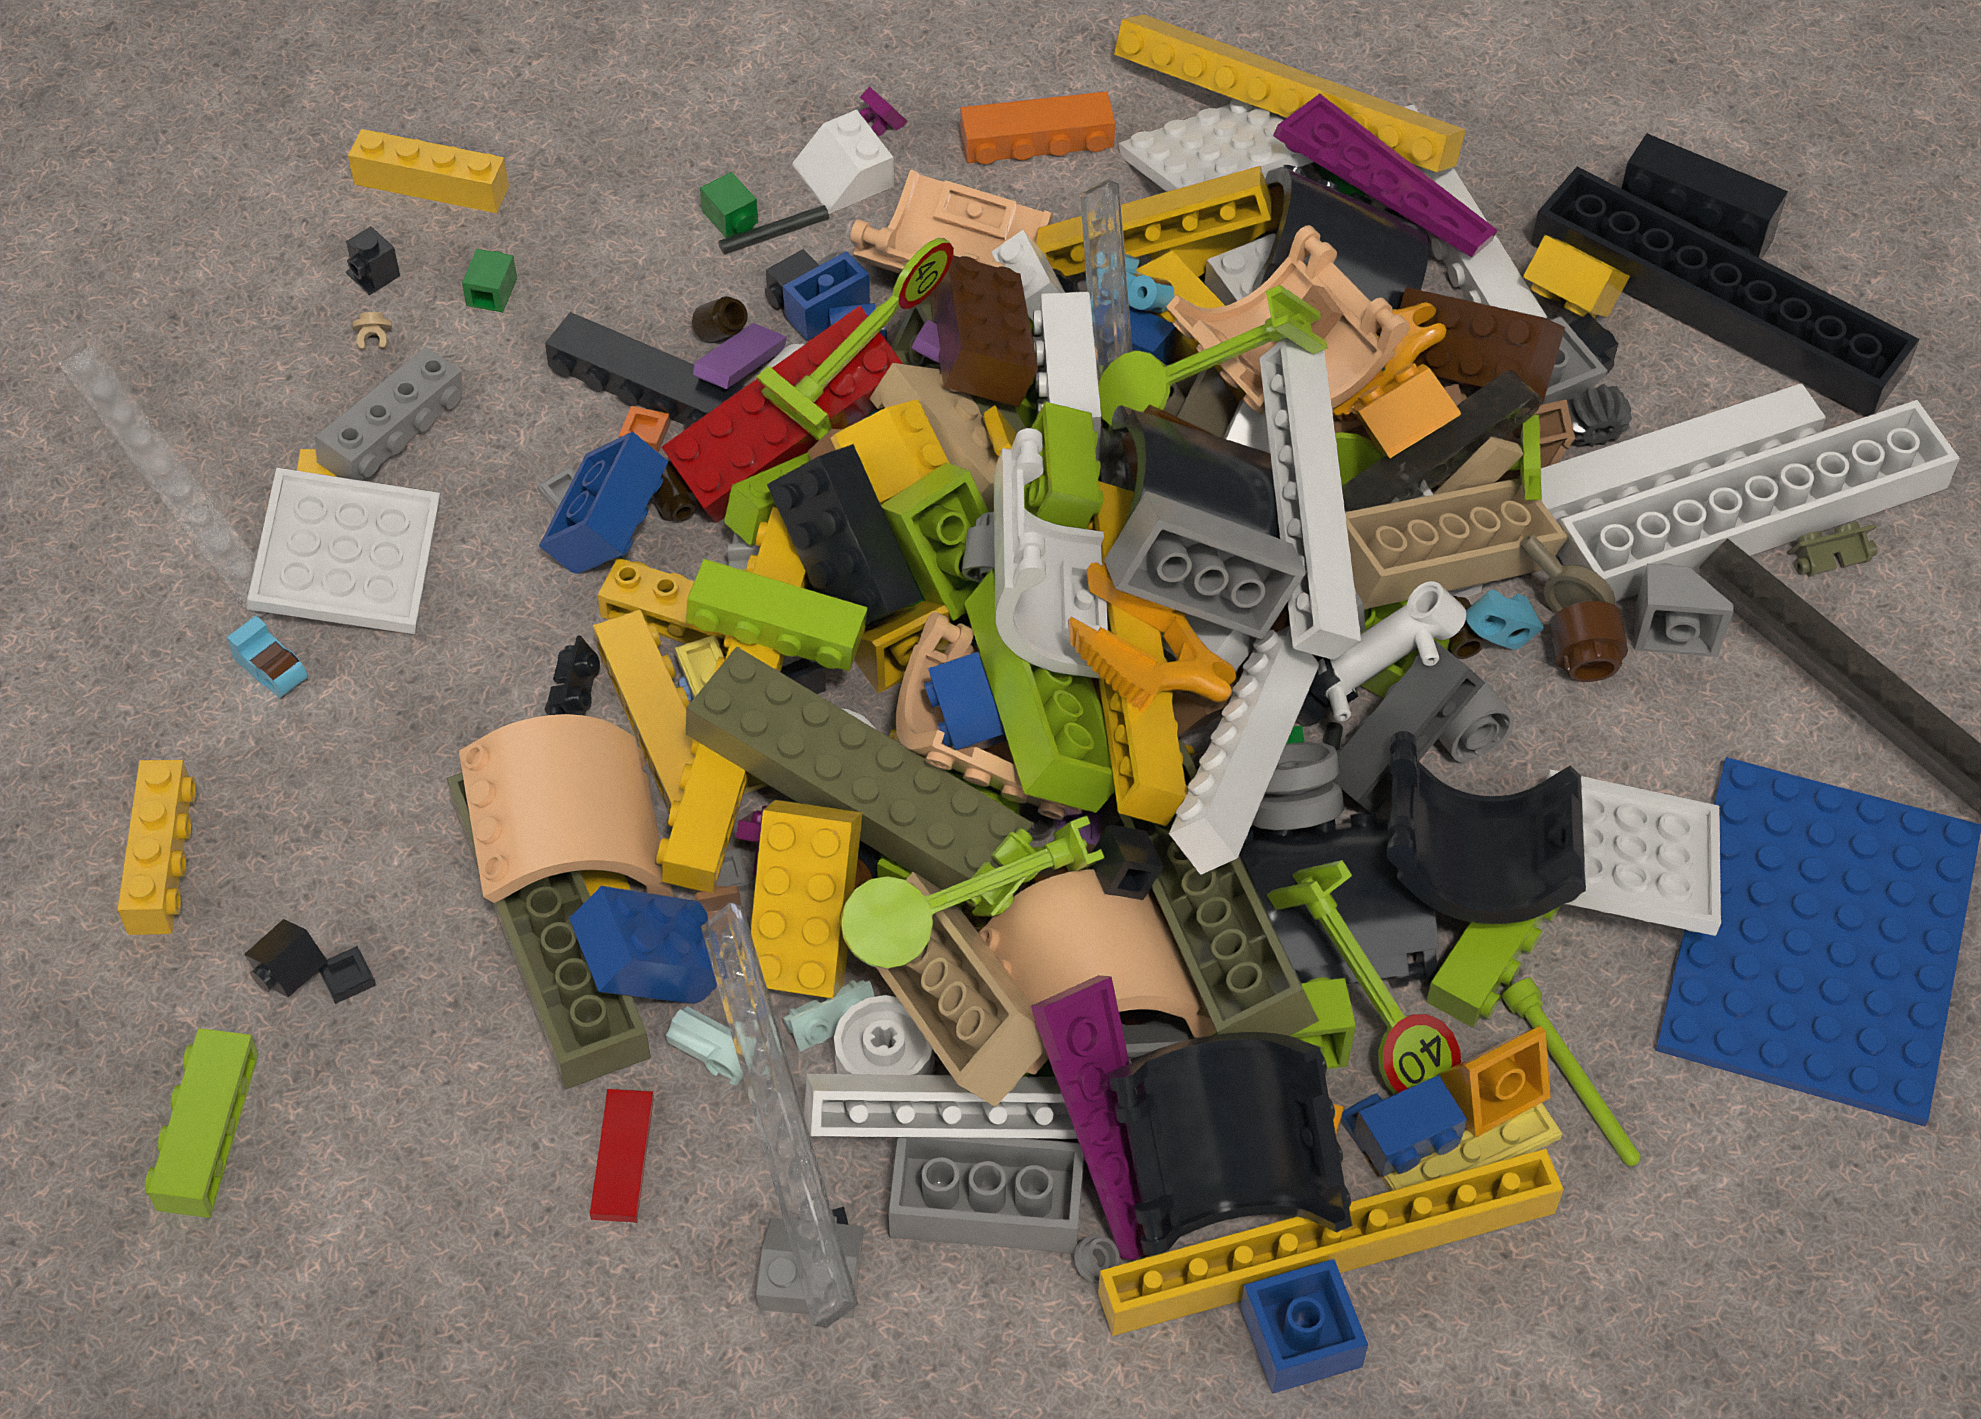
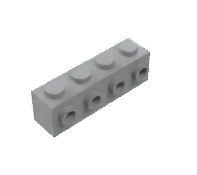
M423 348L315 436L317 463L337 477L360 481L365 477H371L384 461L393 454L400 453L407 442L420 431L424 432L429 429L441 413L446 409L454 408L459 403L463 393L462 371L429 348Z

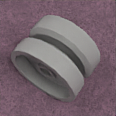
M1313 742L1286 744L1252 825L1272 830L1298 829L1326 823L1339 817L1344 811V804L1340 785L1332 782L1340 773L1335 747Z

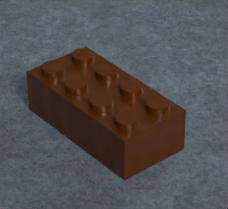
M953 255L949 270L941 283L930 294L934 323L937 324L940 343L939 360L943 387L1020 407L1038 370L1021 274L1008 267H995L980 263L968 256L958 257Z
M1405 288L1400 309L1424 302L1431 303L1436 308L1435 315L1418 326L1428 327L1433 324L1442 323L1446 327L1444 340L1424 350L1414 360L1413 363L1417 367L1422 364L1429 367L1440 381L1543 405L1565 330L1564 326L1540 316L1418 289Z

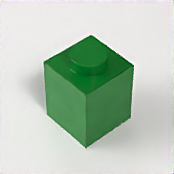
M732 171L700 187L702 212L725 238L751 230L758 223L757 199Z
M476 248L462 281L466 306L504 312L517 281L513 255Z

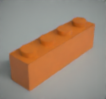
M1108 91L960 107V131L967 163L979 162L981 164H989L995 160L1013 158L1026 160L1032 156L1049 154L1063 156L1069 152L1085 150L1099 152L1105 148L1114 147L1115 120Z

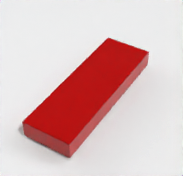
M607 1089L590 1208L591 1220L637 1223L654 1102L653 1091Z

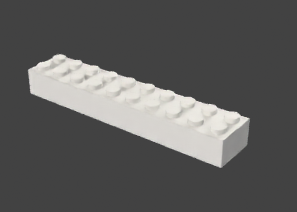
M1915 400L1562 518L1559 525L1568 538L1557 555L1564 566H1583L1596 572L1607 581L1614 591L1615 600L1619 601L1639 593L1647 563H1668L1674 566H1687L1692 568L1697 574L1795 541L1802 535L1824 531L1947 489L1960 458L1919 401Z

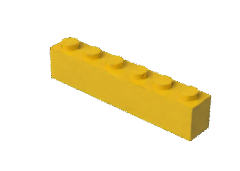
M1261 166L1039 227L1036 245L1045 254L1052 269H1058L1065 276H1070L1102 267L1108 251L1128 254L1135 258L1271 220V197Z
M637 610L593 625L597 650L640 748L644 751L647 764L670 814L673 801L681 802L684 790L679 789L684 765H692L696 755L691 753L693 739L686 735V708L689 705V701L682 686L676 688L672 679L676 678L669 655L661 656L658 647L661 646V640L655 624H647L641 610Z

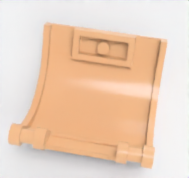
M910 170L898 206L888 228L882 227L881 230L870 227L869 222L857 219L852 227L850 240L855 246L853 255L860 262L898 274L902 272L905 265L919 249L936 238L948 240L954 247L953 255L968 256L980 263L995 267H1005V264L995 261L991 251L1022 230L1036 244L1038 228L1052 224L1054 215L1046 210L1044 212L1019 205L1013 200L947 180L945 182L920 175L917 171Z
M1310 225L1304 226L1296 233L1289 256L1274 274L1258 289L1241 300L1223 307L1201 308L1176 295L1166 306L1177 318L1173 323L1174 326L1189 339L1194 337L1200 343L1196 349L1198 352H1201L1265 324V320L1271 318L1265 291L1281 285L1303 299L1312 285L1324 287L1343 312L1342 317L1324 339L1328 347L1324 351L1332 409L1354 396L1377 375L1395 354L1393 349L1408 333L1410 327L1409 323L1402 316L1392 313V306L1384 298H1377L1371 302L1333 263L1337 257V251L1328 242H1321L1320 234ZM1309 254H1311L1307 264L1304 260ZM1382 326L1383 329L1379 337L1376 331ZM1273 341L1220 363L1223 368L1220 371V375L1236 389L1241 387L1247 393L1243 397L1244 401L1259 414L1265 411L1259 358L1277 344Z
M938 612L931 613L925 623L918 645H915L899 692L896 710V730L901 744L907 749L927 757L926 762L932 766L945 770L952 768L963 773V778L970 783L985 787L990 785L1001 790V796L1018 803L1027 802L1039 807L1038 812L1046 817L1062 820L1066 815L1081 814L1083 809L1069 807L1065 804L1024 794L1008 741L984 749L970 747L955 750L954 746L947 747L944 745L943 737L945 733L939 730L938 723L944 722L945 719L940 705L932 708L924 684L932 681L928 668L978 652L980 655L977 647L971 645L974 635L972 628L963 624L955 626L948 622L946 616ZM941 638L949 641L945 654L934 650Z
M559 714L534 717L508 724L459 750L482 892L485 899L496 903L537 880L579 870H605L621 873L644 884L646 893L673 897L671 884L662 882V864L656 863L660 837L650 794L649 776L642 768L646 765L644 751L637 746L635 736L603 719L583 715Z
M1094 869L1067 872L1035 883L1015 895L1010 907L1000 915L992 917L988 924L979 932V935L1033 1005L1098 975L1112 976L1119 1012L1151 1009L1185 1018L1193 1036L1196 1038L1211 1036L1217 1031L1155 892L1149 890L1144 900L1108 895L1104 893ZM1047 1051L1034 1062L1027 1073L1035 1075L1049 1058Z

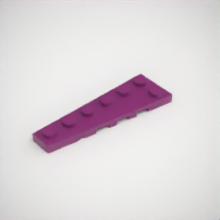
M1320 93L1279 123L1275 129L1273 136L1283 142L1288 150L1294 153H1301L1472 258L1493 240L1498 231Z
M1098 975L1032 1005L1031 1008L1036 1028L1043 1040L1121 1258L1135 1260L1145 1255L1140 1239L1144 1234L1143 1225L1137 1222L1134 1209L1135 1205L1141 1202L1126 1123L1117 1121L1114 1105L1118 1102L1117 1093L1111 1090L1108 1077L1111 1071L1130 1063L1112 976Z

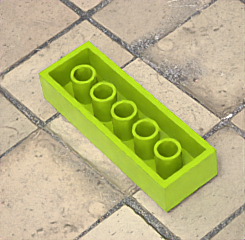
M991 569L964 604L1024 794L1096 813L1115 792L1105 718L1091 677L1063 674L1040 668L1019 657L1004 643L996 626L995 569Z

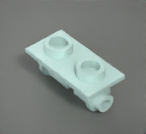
M851 980L842 987L833 999L826 998V1001L822 1003L815 999L796 1009H789V1015L782 1017L789 1034L793 1033L799 1052L833 1037L838 1021L851 1006L866 998L875 997L871 982L861 980L856 983L855 980Z

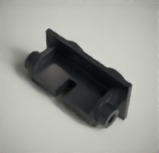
M581 635L576 637L575 645L565 646L564 650H561L558 654L553 680L556 684L565 683V685L551 686L548 701L545 705V712L548 715L572 714L585 716L586 710H589L591 707V690L594 677L600 671V660L597 653L592 650Z

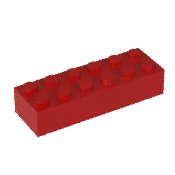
M859 305L772 367V369L795 387L806 375L810 376L868 315ZM880 331L822 389L823 394L814 402V404L828 414L832 429H845L875 411L877 407L869 398L891 364H903ZM757 379L661 446L700 504L716 523L726 516L733 484L807 453L819 441L767 399L761 392L765 386Z

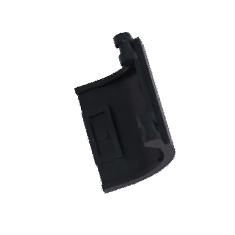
M1283 165V167L1268 171L1265 178L1268 188L1279 185L1283 186L1284 205L1280 225L1269 257L1254 282L1252 292L1264 284L1287 259L1296 233L1308 225L1312 226L1320 234L1321 242H1328L1337 251V257L1333 263L1371 302L1377 298H1384L1392 306V309L1398 310L1400 309L1406 287L1421 290L1429 253L1428 237L1424 228L1405 220L1406 217L1393 209L1385 208L1382 210L1373 206V201L1367 197L1358 194H1351L1350 196L1338 191L1339 186L1330 181L1310 179L1304 176L1305 171L1295 166ZM1309 254L1304 260L1307 264L1311 254Z
M1123 405L1117 407L1112 418V428L1123 433H1131L1135 441L1138 458L1136 487L1125 525L1145 492L1148 491L1280 539L1270 453Z
M1399 731L1391 737L1392 811L1391 819L1388 822L1387 835L1389 841L1387 843V858L1398 868V880L1422 902L1456 919L1483 924H1507L1526 921L1544 915L1564 903L1574 901L1581 893L1586 891L1581 775L1571 765L1537 786L1519 793L1503 796L1475 795L1457 790L1443 783L1418 761L1417 741L1412 733Z
M1376 812L1351 814L1349 823L1336 824L1335 819L1306 829H1268L1269 834L1254 836L1253 829H1249L1239 853L1240 858L1301 983H1307L1318 977H1327L1331 980L1345 978L1346 984L1355 983L1358 980L1319 919L1313 918L1305 904L1276 910L1267 894L1275 889L1298 885L1292 876L1298 870L1343 860L1352 876L1330 894L1337 903L1336 909L1379 977L1388 978L1392 988L1408 986L1409 981L1420 980L1422 984L1431 983L1438 973L1436 949H1439L1435 910L1417 898L1398 880V868L1387 858L1389 820L1376 819ZM1417 952L1416 962L1408 963L1407 953Z
M1238 1032L1217 1034L1159 1048L1131 1059V1064L1115 1069L1108 1074L1111 1090L1117 1093L1118 1102L1114 1105L1117 1121L1126 1123L1141 1202L1137 1203L1134 1209L1137 1222L1143 1225L1144 1234L1140 1239L1144 1254L1158 1255L1165 1253L1181 1236L1214 1223L1245 1216L1267 1214L1297 1216L1309 1219L1336 1233L1352 1226L1349 1210L1351 1197L1344 1183L1341 1166L1343 1152L1336 1138L1333 1122L1335 1108L1328 1094L1325 1077L1327 1064L1320 1047L1292 1036L1277 1033Z

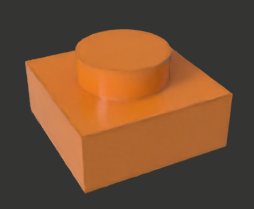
M631 406L618 437L620 438L633 431L654 450L659 452L670 426L669 414Z

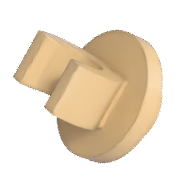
M364 312L360 314V319L352 322V329L359 331L357 344L361 350H366V341L372 335L379 337L381 349L388 347L389 339L384 331L392 328V321L384 319L383 313Z

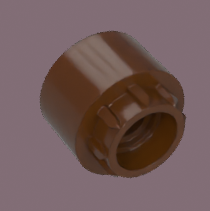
M1602 601L1577 603L1558 611L1550 620L1549 625L1556 664L1560 668L1567 670L1569 677L1580 682H1594L1609 678L1618 672L1623 664L1622 660L1628 653V646L1621 610L1616 605Z

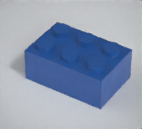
M633 431L585 454L539 547L570 572L576 574L591 568L597 569L604 562L613 558L623 557L632 546L633 540L631 536L636 526L645 519L648 513L646 506L651 496L657 492L663 483L661 475L668 461Z
M600 886L569 918L599 992L695 1004L703 1001L731 974L723 955V949L715 937L708 920V914L701 902Z

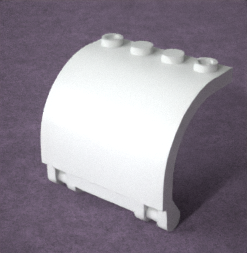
M1026 428L1016 434L1011 449L1002 448L994 471L996 626L1004 643L1015 654L1029 663L1058 673L1100 678L1099 673H1095L1092 670L1093 667L1086 664L1087 661L1083 660L1080 657L1081 654L1077 653L1076 648L1070 644L1068 620L1070 617H1073L1097 631L1100 626L1108 630L1107 603L1104 599L1089 592L1087 568L1090 563L1097 562L1099 565H1102L1101 544L1104 539V532L1052 524L1034 516L1024 508V485L1043 474V458L1038 454L1043 448L1042 434L1036 429Z

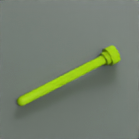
M1525 978L1516 982L1504 992L1502 999L1513 1014L1517 1012L1521 1018L1526 1017L1533 1028L1541 1026L1546 1030L1548 1051L1624 1164L1630 1167L1636 1166L1641 1159L1640 1153L1542 1010L1543 1002L1540 999L1542 992L1532 978Z

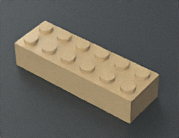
M1521 478L1345 512L1354 587L1364 603V609L1408 600L1412 592L1419 585L1426 582H1437L1447 591L1542 571L1543 569L1520 545L1521 540L1532 533L1555 557L1568 538L1567 534L1541 500H1525Z
M914 871L906 879L907 882L919 889L924 896L941 891L940 888ZM954 905L932 915L933 926L930 940L918 957L904 966L889 969L876 968L956 1083L994 1107H997L1003 1098L1013 1090L1017 1082L1034 1062L1044 1054L1046 1049L1040 1032L1036 1028L1031 1008L1033 1004L957 905Z

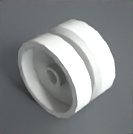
M883 995L866 998L851 1006L838 1021L834 1034L837 1074H934L935 1051L897 997Z

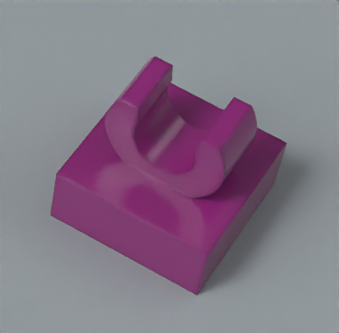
M870 86L860 96L870 107L861 110L859 113L867 123L875 119L871 129L877 136L885 133L887 123L897 131L908 122Z

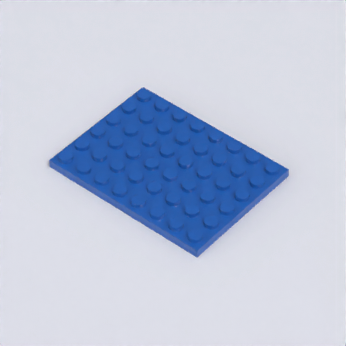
M1726 757L1714 805H1719L1721 924L1716 936L1684 929L1655 1051L1925 1127L1930 1115L1980 840L1981 824Z

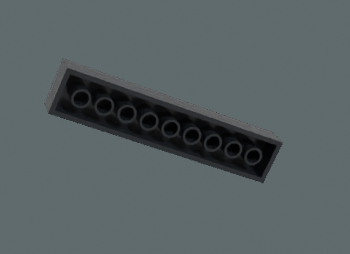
M1576 166L1537 213L1532 244L1539 247L1543 237L1547 235L1591 255L1630 276L1623 291L1866 416L1877 413L1910 367L1920 340L1919 338Z

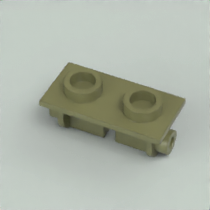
M1852 522L1835 528V534L1824 537L1821 531L1808 533L1798 537V544L1788 550L1787 554H1798L1799 558L1795 560L1796 570L1798 574L1806 573L1808 577L1837 569L1834 554L1838 555L1842 568L1870 562L1872 557L1877 555V546L1873 540H1868L1867 533L1874 530L1876 525L1860 527L1858 522Z

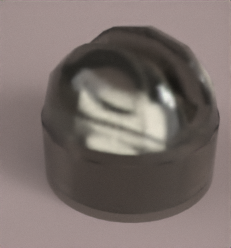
M1034 805L1027 807L1020 816L1032 822L1034 816H1040L1036 829L1032 828L1030 835L1033 841H1042L1048 838L1053 831V818L1040 814L1038 812L1039 807Z

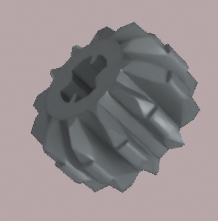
M1601 384L1593 389L1588 387L1582 393H1575L1574 399L1567 400L1576 445L1588 443L1593 447L1601 442L1606 444L1610 439H1618L1620 437L1619 433L1625 432L1630 428L1629 422L1632 420L1630 412L1632 410L1628 399H1625L1623 392H1620L1617 386L1607 387L1605 384Z

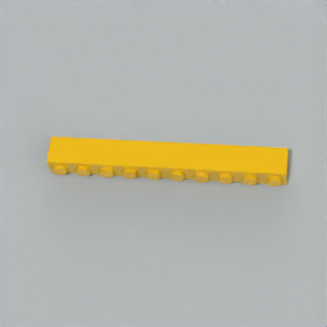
M1145 14L1125 18L1121 21L1114 53L1116 56L1286 118L1320 93L1410 163L1437 173L1457 165L1466 132L1464 128Z
M1098 481L1099 490L1103 491V504L1099 514L1093 515L1090 519L1087 529L1104 532V539L1101 544L1102 563H1105L1106 556L1125 525L1134 492ZM1106 601L1108 631L1158 658V665L1167 662L1163 653L1162 632ZM1099 678L1118 813L1167 826L1189 791L1188 786L1185 784L1182 766L1183 754L1180 752L1177 736L1178 723L1174 718L1172 706V690L1160 692L1142 713L1139 711V708L1133 707L1132 703H1128L1125 697H1121L1118 691H1114L1112 685H1108L1105 679Z
M773 507L768 523L761 521L756 537V546H760L758 556L750 555L746 571L805 589L808 575L778 508ZM725 635L724 647L729 649L726 658L718 657L714 673L736 646L779 672L781 671L785 655L776 649L756 643L746 644L733 636ZM693 739L691 753L696 755L692 765H684L679 789L684 790L681 802L674 800L672 803L668 826L673 827L669 839L662 837L656 863L662 864V882L714 893L750 773Z
M1547 1149L1352 1201L1349 1207L1352 1226L1337 1233L1309 1219L1294 1217L1100 1270L1098 1295L1111 1334L1116 1336L1241 1301L1245 1284L1335 1259L1339 1272L1343 1273L1556 1213L1564 1189Z

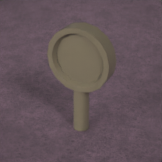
M1532 533L1521 540L1520 545L1549 576L1543 592L1546 603L1555 614L1568 606L1582 602L1602 601L1615 605L1614 591L1607 581L1596 572L1583 566H1562Z

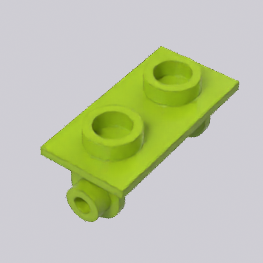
M1019 828L1016 833L1010 832L991 854V857L1000 866H1004L1041 851L1044 847H1031L1029 844L1033 841V838L1028 832ZM984 862L971 878L995 868L989 862ZM1039 872L967 900L970 905L976 907L972 913L976 916L994 917L1000 915L1013 903V893L1023 882L1025 883L1033 879Z

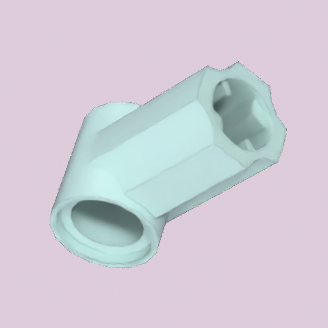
M688 1006L676 1013L671 1020L670 1028L666 1034L667 1043L704 1062L706 1068L713 1075L716 1076L720 1073L731 1079L730 1084L737 1085L763 1049L760 1039L745 1027L736 1024L726 1027Z

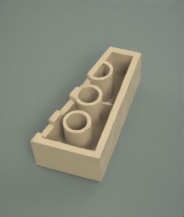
M892 363L869 399L877 409L918 399L949 463L970 471L988 511L994 512V471L999 456L994 450L980 409L971 395L943 387L941 369Z

